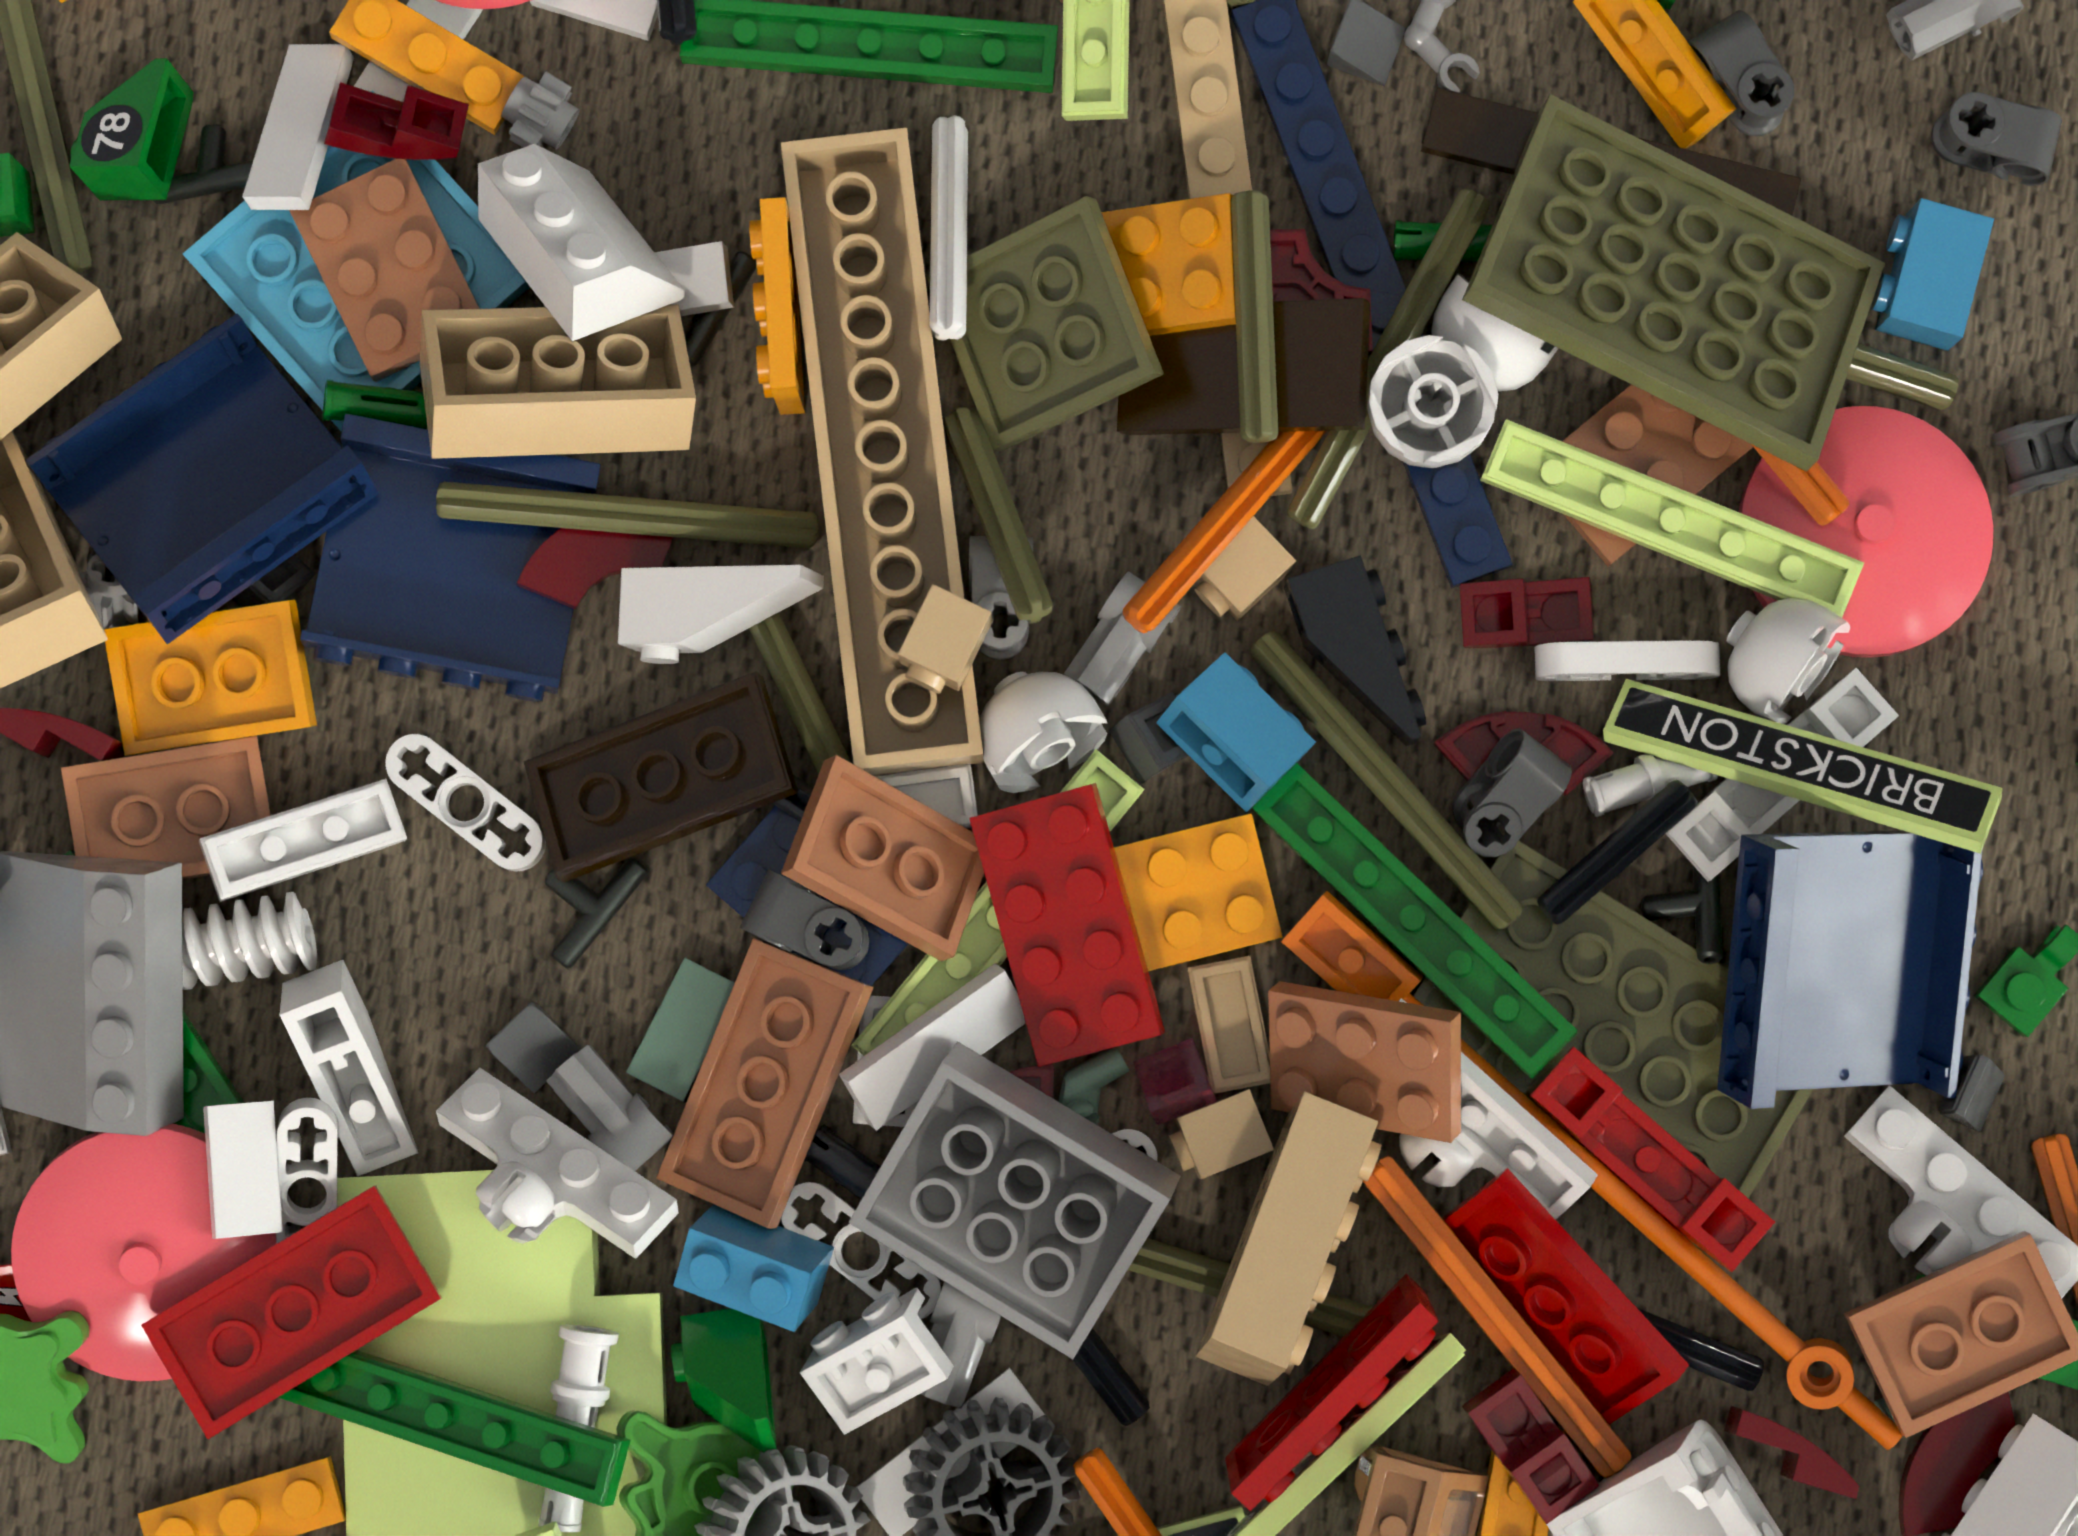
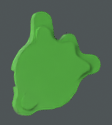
M65 1311L43 1322H29L9 1314H0V1440L27 1442L39 1447L49 1457L59 1463L72 1462L85 1447V1437L74 1419L73 1412L75 1407L87 1395L89 1385L82 1375L68 1371L63 1364V1360L76 1351L89 1337L90 1329L88 1322L79 1312Z
M632 1410L625 1413L618 1422L616 1428L617 1435L631 1440L628 1451L642 1462L645 1467L642 1479L624 1485L619 1494L622 1507L634 1521L636 1527L635 1536H702L696 1532L694 1525L703 1521L711 1522L713 1511L708 1510L704 1506L702 1499L708 1496L720 1499L724 1493L719 1485L717 1476L726 1473L738 1479L737 1458L746 1456L758 1463L760 1450L717 1421H696L672 1428L662 1424L646 1412ZM756 1509L750 1517L748 1524L753 1520Z

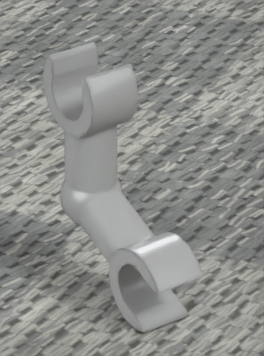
M1421 0L1411 24L1404 33L1405 44L1409 49L1415 51L1437 73L1436 80L1440 89L1459 93L1460 89L1448 77V69L1461 67L1469 76L1477 79L1480 74L1478 64L1467 54H1453L1433 34L1444 9L1451 6L1456 0Z

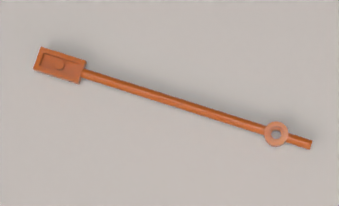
M1327 890L1281 941L1336 991L1399 1001L1402 998L1407 1003L1424 1006L1410 993L1420 983L1423 975ZM1461 1038V1052L1598 1174L1591 1186L1597 1194L1788 1362L1787 1384L1792 1395L1800 1403L1807 1407L1821 1410L1838 1406L1886 1450H1890L1899 1442L1903 1435L1900 1433L1896 1423L1853 1386V1362L1849 1353L1840 1344L1824 1338L1801 1340ZM1816 1361H1823L1828 1363L1833 1371L1825 1378H1818L1809 1372L1808 1367Z

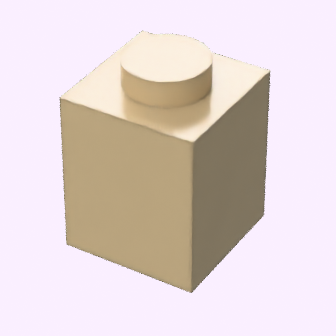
M1253 516L1198 579L1201 584L1195 589V592L1203 603L1218 617H1221L1228 611L1238 621L1293 570L1296 560Z
M932 584L898 653L900 664L909 667L905 677L936 693H941L944 685L959 691L992 624V612Z
M1250 1089L1176 1118L1175 1121L1179 1132L1169 1135L1182 1171L1195 1168L1199 1179H1204L1274 1150Z

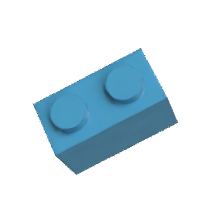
M1923 198L1919 199L1906 213V216L1898 214L1891 227L1886 245L1887 251L1896 253L1890 275L1881 274L1870 307L1871 310L1880 312L1875 331L1946 351L1960 341L1965 332L1994 218Z
M1226 652L1187 686L1156 722L1246 813L1316 743L1304 730L1299 719L1289 711L1283 710L1259 686L1255 676L1245 667L1238 665Z
M713 1204L689 1228L673 1286L795 1332L818 1305L834 1247L779 1226L777 1229H768Z

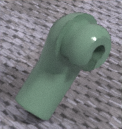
M1114 1047L1102 1050L1069 1069L1062 1078L1058 1102L1098 1126L1101 1088L1129 1072V1068L1118 1049Z

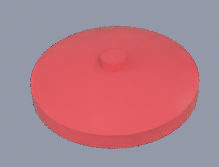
M1852 406L1835 409L1817 463L1848 498L1849 506L1840 516L1824 526L1814 520L1763 458L1759 460L1744 488L1739 506L1740 513L1864 562L1842 617L1850 624L1849 633H1835L1827 648H1832L1837 640L1844 645L1839 655L1871 658L1902 653L1924 644L1948 629L1963 615L1975 599L1987 575L1993 548L1992 511L1982 480L1973 464L1964 452L1939 429L1913 415L1884 407ZM1753 591L1764 608L1768 604L1778 601Z
M173 1123L160 1128L159 1131L148 1136L94 1132L74 1142L58 1154L46 1166L28 1191L18 1212L13 1230L11 1245L12 1271L19 1298L32 1322H43L65 1311L79 1312L88 1322L90 1329L89 1337L76 1351L68 1356L69 1359L91 1371L122 1380H168L172 1378L142 1329L141 1324L276 1244V1233L212 1239L205 1133Z

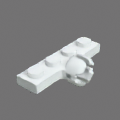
M1462 1052L1461 1133L1452 1143L1400 1134L1399 1136L1401 1155L1411 1170L1431 1152L1440 1159L1422 1177V1180L1436 1187H1453L1460 1183L1473 1169L1482 1167L1497 1176L1508 1168L1555 1220L1592 1186L1598 1176L1596 1172Z
M479 1068L436 1110L440 1126L497 1164V1167L476 1188V1195L480 1199L479 1209L486 1219L500 1232L507 1229L512 1223L517 1225L507 1235V1237L515 1242L523 1244L536 1240L555 1219L567 1215L578 1219L636 1259L679 1213L677 1199L482 1068Z
M1890 1085L1844 1135L1856 1148L1902 1186L1909 1196L1907 1207L1889 1228V1239L1900 1255L1905 1258L1910 1251L1914 1252L1930 1234L1937 1240L1914 1266L1923 1274L1929 1275L2026 1231L2031 1234L2061 1299L2078 1281V1246Z

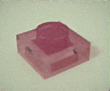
M1193 1038L1133 1062L1150 1113L1157 1125L1217 1102L1200 1052Z

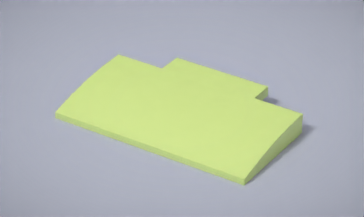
M493 1170L337 1178V1208L369 1188L377 1186L442 1296V1299L357 1350L556 1415L558 1402L552 1399L553 1394L550 1392L551 1382L559 1379L564 1339L559 1337L560 1326L570 1324L609 1329L618 1332L619 1336L617 1344L610 1346L605 1386L610 1388V1396L605 1401V1405L598 1408L595 1428L617 1435L616 1428L620 1418L632 1410L646 1412L662 1424L667 1425L662 1292L600 1295L597 1232L578 1219L565 1215L555 1219L536 1240L523 1244L511 1240L507 1235L517 1225L512 1223L507 1229L500 1232L486 1219L479 1209L480 1199L476 1195V1188ZM343 1420L346 1536H515L539 1527L538 1523L546 1487ZM628 1451L614 1505L602 1507L584 1500L581 1531L561 1532L562 1536H635L636 1527L634 1521L622 1507L619 1494L624 1485L642 1479L645 1473L643 1463Z

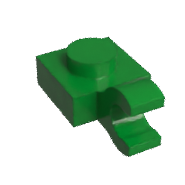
M2064 924L2062 928L2056 925L2031 956L2019 946L2013 947L1973 996L2021 1036L2029 1037L2069 989L2054 975L2078 953V933L2067 924Z

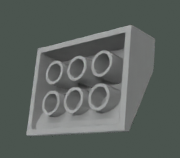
M12 851L0 852L1 1107L85 1131L148 1136L159 1131L160 1128L184 1118L182 863Z
M957 1041L941 1062L848 1223L1061 1353L1074 1359L1169 1203L1181 1176Z

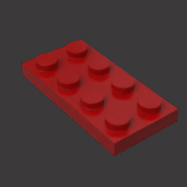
M1093 783L969 818L1038 1067L1160 1036L1165 1033L1097 784Z
M1508 1168L1442 1217L1609 1425L1679 1380L1688 1368L1689 1364Z
M373 1186L141 1324V1327L206 1438L210 1439L442 1299V1296L377 1186Z
M1407 1273L1225 1457L1231 1494L1249 1511L1262 1499H1265L1268 1503L1276 1500L1292 1483L1295 1477L1292 1469L1309 1452L1317 1456L1325 1451L1340 1434L1342 1426L1339 1422L1356 1404L1363 1409L1376 1400L1389 1382L1385 1375L1403 1357L1407 1361L1418 1357L1434 1339L1436 1332L1432 1328L1439 1320L1426 1292Z

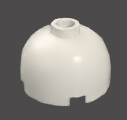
M1457 273L1443 293L1434 311L1432 335L1443 337L1442 340L1453 341L1460 346L1465 344L1476 350L1492 370L1497 391L1499 392L1516 390L1531 382L1546 367L1558 348L1463 301L1462 299L1469 282L1463 275Z
M1433 335L1404 341L1383 358L1370 382L1367 411L1373 433L1389 454L1408 465L1437 468L1459 462L1481 445L1494 423L1499 394L1492 370L1476 350L1465 344L1460 346L1453 341L1442 340L1443 337Z
M1786 598L1768 604L1758 615L1749 610L1746 611L1734 624L1726 640L1727 643L1734 647L1727 668L1729 683L1737 698L1758 717L1785 725L1792 717L1782 710L1794 695L1799 697L1804 693L1806 701L1828 674L1844 645L1836 640L1832 648H1827V646L1835 636V633H1849L1850 624L1826 607L1808 599Z
M1017 672L1004 678L995 687V694L985 705L979 719L983 760L999 789L1010 793L1031 791L1040 787L1032 775L1059 763L1067 756L1069 770L1085 762L1094 750H1097L1102 745L1107 736V732L1101 724H1108L1094 698L1082 684L1056 672H1036L1031 674Z

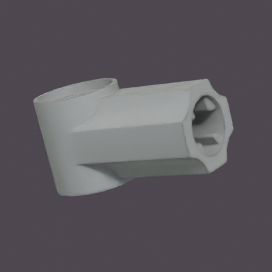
M1907 0L1891 8L1886 17L1889 22L1890 31L1900 50L1912 61L1971 32L1972 36H1977L1982 33L1980 30L1982 26L1998 18L2001 19L2002 23L2006 22L2018 14L2024 5L2021 0Z
M1129 571L1123 576L1105 602L1097 617L1100 620L1064 672V675L1082 684L1095 700L1106 706H1109L1112 700L1119 694L1146 651L1151 653L1158 644L1156 641L1169 622H1173L1182 607L1176 604L1152 631L1143 634L1135 630L1123 617V608L1146 582Z
M586 1045L583 1049L573 1054L546 1080L568 1109L589 1130L588 1138L590 1142L634 1171L667 1144L674 1135L667 1124L663 1126L648 1109L650 1106L648 1102L638 1093L633 1095L591 1045Z
M945 1281L930 1322L934 1323L931 1335L954 1367L948 1379L922 1392L921 1395L961 1409L985 1344L991 1345L1001 1315Z

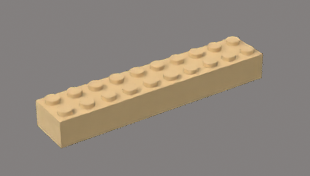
M907 127L781 142L853 763L873 776L962 764L984 763L973 665H971L959 691L944 685L941 693H936L906 678L905 675L909 667L900 664L898 657L899 650L932 584L964 598L932 329L929 326L930 312Z

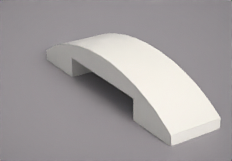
M1855 668L1800 713L1788 726L1864 747L1899 715L1863 674ZM1725 778L1699 801L1692 811L1665 834L1709 882L1739 856L1741 835L1762 834L1800 800Z

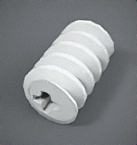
M295 892L286 893L283 912H276L269 896H261L257 916L250 915L244 900H235L231 920H225L218 904H210L207 923L205 924L199 923L193 908H184L182 916L183 990L193 989L198 977L205 986H216L222 980L223 973L231 982H241L247 977L249 968L257 978H267L273 972L274 964L282 974H293L299 966L300 959L308 970L316 969L317 948L313 925L308 911L305 908L302 909Z

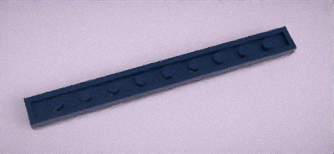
M1258 0L1232 9V20L1330 275L1345 285L1370 289L1372 347L1374 350L1405 293L1406 287L1295 0ZM1470 454L1459 462L1437 468L1411 466L1403 462L1451 589L1460 586L1459 584L1469 583L1512 566L1511 558Z

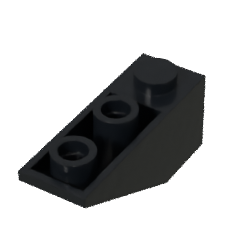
M1360 555L1288 578L1284 590L1303 647L1405 746L1415 744L1422 737L1419 727L1426 725V716L1416 689L1408 691L1405 689L1398 667L1406 665V657L1396 629L1387 631L1385 629L1378 607L1386 605V598L1377 571L1375 569L1366 571Z

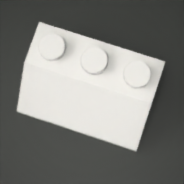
M536 144L478 163L479 221L571 341L684 299V289L589 170Z
M2034 1413L2024 1427L2020 1424L2014 1426L2000 1446L1998 1457L2002 1460L1987 1481L1982 1478L1972 1486L1962 1504V1512L1965 1513L1964 1517L1952 1535L1948 1533L1941 1535L2078 1536V1441Z

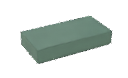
M684 957L626 1073L685 1102L695 1083L735 982Z

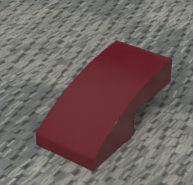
M340 82L324 144L357 153L396 159L438 160L456 158L461 144L469 104L407 85L403 100L398 101Z
M1590 577L1525 582L1522 578L1459 584L1464 648L1537 646L1554 642H1595Z
M0 708V733L32 752L47 758L51 756L61 738L100 761L118 759L124 756L122 741L75 720L29 709Z
M1515 1368L1462 1405V1408L1546 1524L1600 1486L1569 1439L1556 1426L1524 1377Z
M1734 1406L1730 1407L1724 1431L1786 1450L1780 1475L1800 1483L1857 1499L1860 1486L1843 1467L1815 1444L1772 1420Z

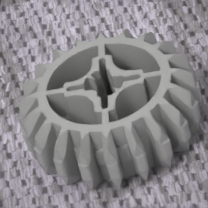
M789 1445L784 1448L782 1454L777 1449L768 1450L765 1453L760 1451L758 1463L746 1456L737 1458L739 1478L737 1479L726 1473L717 1476L719 1485L724 1491L721 1498L717 1499L708 1496L702 1499L704 1506L708 1510L713 1511L711 1522L703 1521L694 1525L696 1532L702 1536H779L780 1534L786 1535L783 1531L785 1526L793 1528L788 1530L786 1536H856V1530L871 1520L865 1512L853 1509L863 1495L858 1488L845 1485L849 1474L842 1467L836 1465L829 1466L827 1456L812 1451L806 1455L804 1449ZM792 1485H803L810 1492L817 1504L820 1515L811 1516L801 1512L800 1502L792 1497ZM756 1509L753 1520L748 1524L750 1517Z

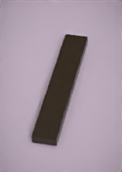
M1437 88L1420 152L1513 175L1538 113ZM1639 138L1793 216L1801 182L1800 177Z

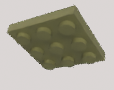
M1085 196L967 256L966 332L962 338L950 340L993 450H1006L1164 375L1096 198ZM929 275V276H927V280H928L929 285H930V275Z

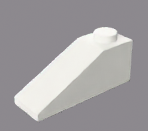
M802 565L622 568L618 644L641 652L640 660L643 662L675 664L679 662V653H703L822 590L824 576Z
M344 960L283 982L279 1015L320 1100L327 1103L336 1114L338 1137L357 1176L417 1154L416 1143L368 1011Z

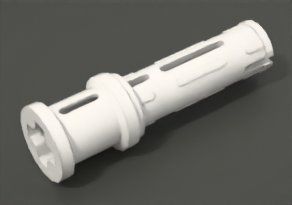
M565 1324L560 1326L559 1337L564 1339L559 1379L552 1381L550 1392L553 1394L552 1399L558 1402L557 1416L595 1428L598 1408L604 1406L605 1401L610 1396V1388L605 1386L610 1346L617 1344L618 1332L584 1325ZM545 1488L538 1526L556 1521L560 1532H580L584 1500Z

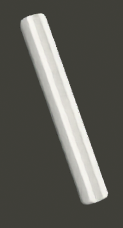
M956 115L949 118L939 117L932 124L929 326L933 330V336L942 341L949 338L960 339L966 332L968 130L965 127L964 119Z

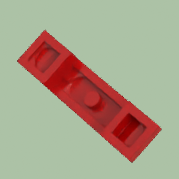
M1573 1046L1531 1093L1530 1097L1556 1123L1678 1231L1727 1270L1733 1272L1773 1226L1775 1221L1727 1179L1719 1178L1627 1098L1622 1093L1623 1089Z

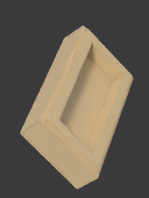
M1246 956L1188 967L1187 972L1211 1094L1270 1083V1052L1251 957Z

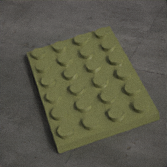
M1550 94L1539 110L1462 300L1807 472L1819 459L1885 262Z
M1518 841L1516 846L1508 853L1497 856L1489 869L1522 905L1523 911L1520 917L1506 929L1497 931L1469 901L1459 918L1577 1029V1034L1531 1080L1427 978L1423 976L1412 995L1424 1006L1461 1012V1038L1538 1107L1540 1106L1530 1097L1531 1093L1574 1046L1623 1089L1622 1093L1719 1178L1727 1179L1749 1199L1813 1089L1776 1091L1774 1108L1750 1109L1718 1091L1728 968L1718 962L1714 964L1700 962L1697 959L1695 948L1602 891L1593 896L1565 922L1555 924L1542 912L1537 904L1539 896L1565 875L1568 870ZM1699 1248L1704 1254H1706L1711 1260H1713L1711 1256H1709L1706 1252Z

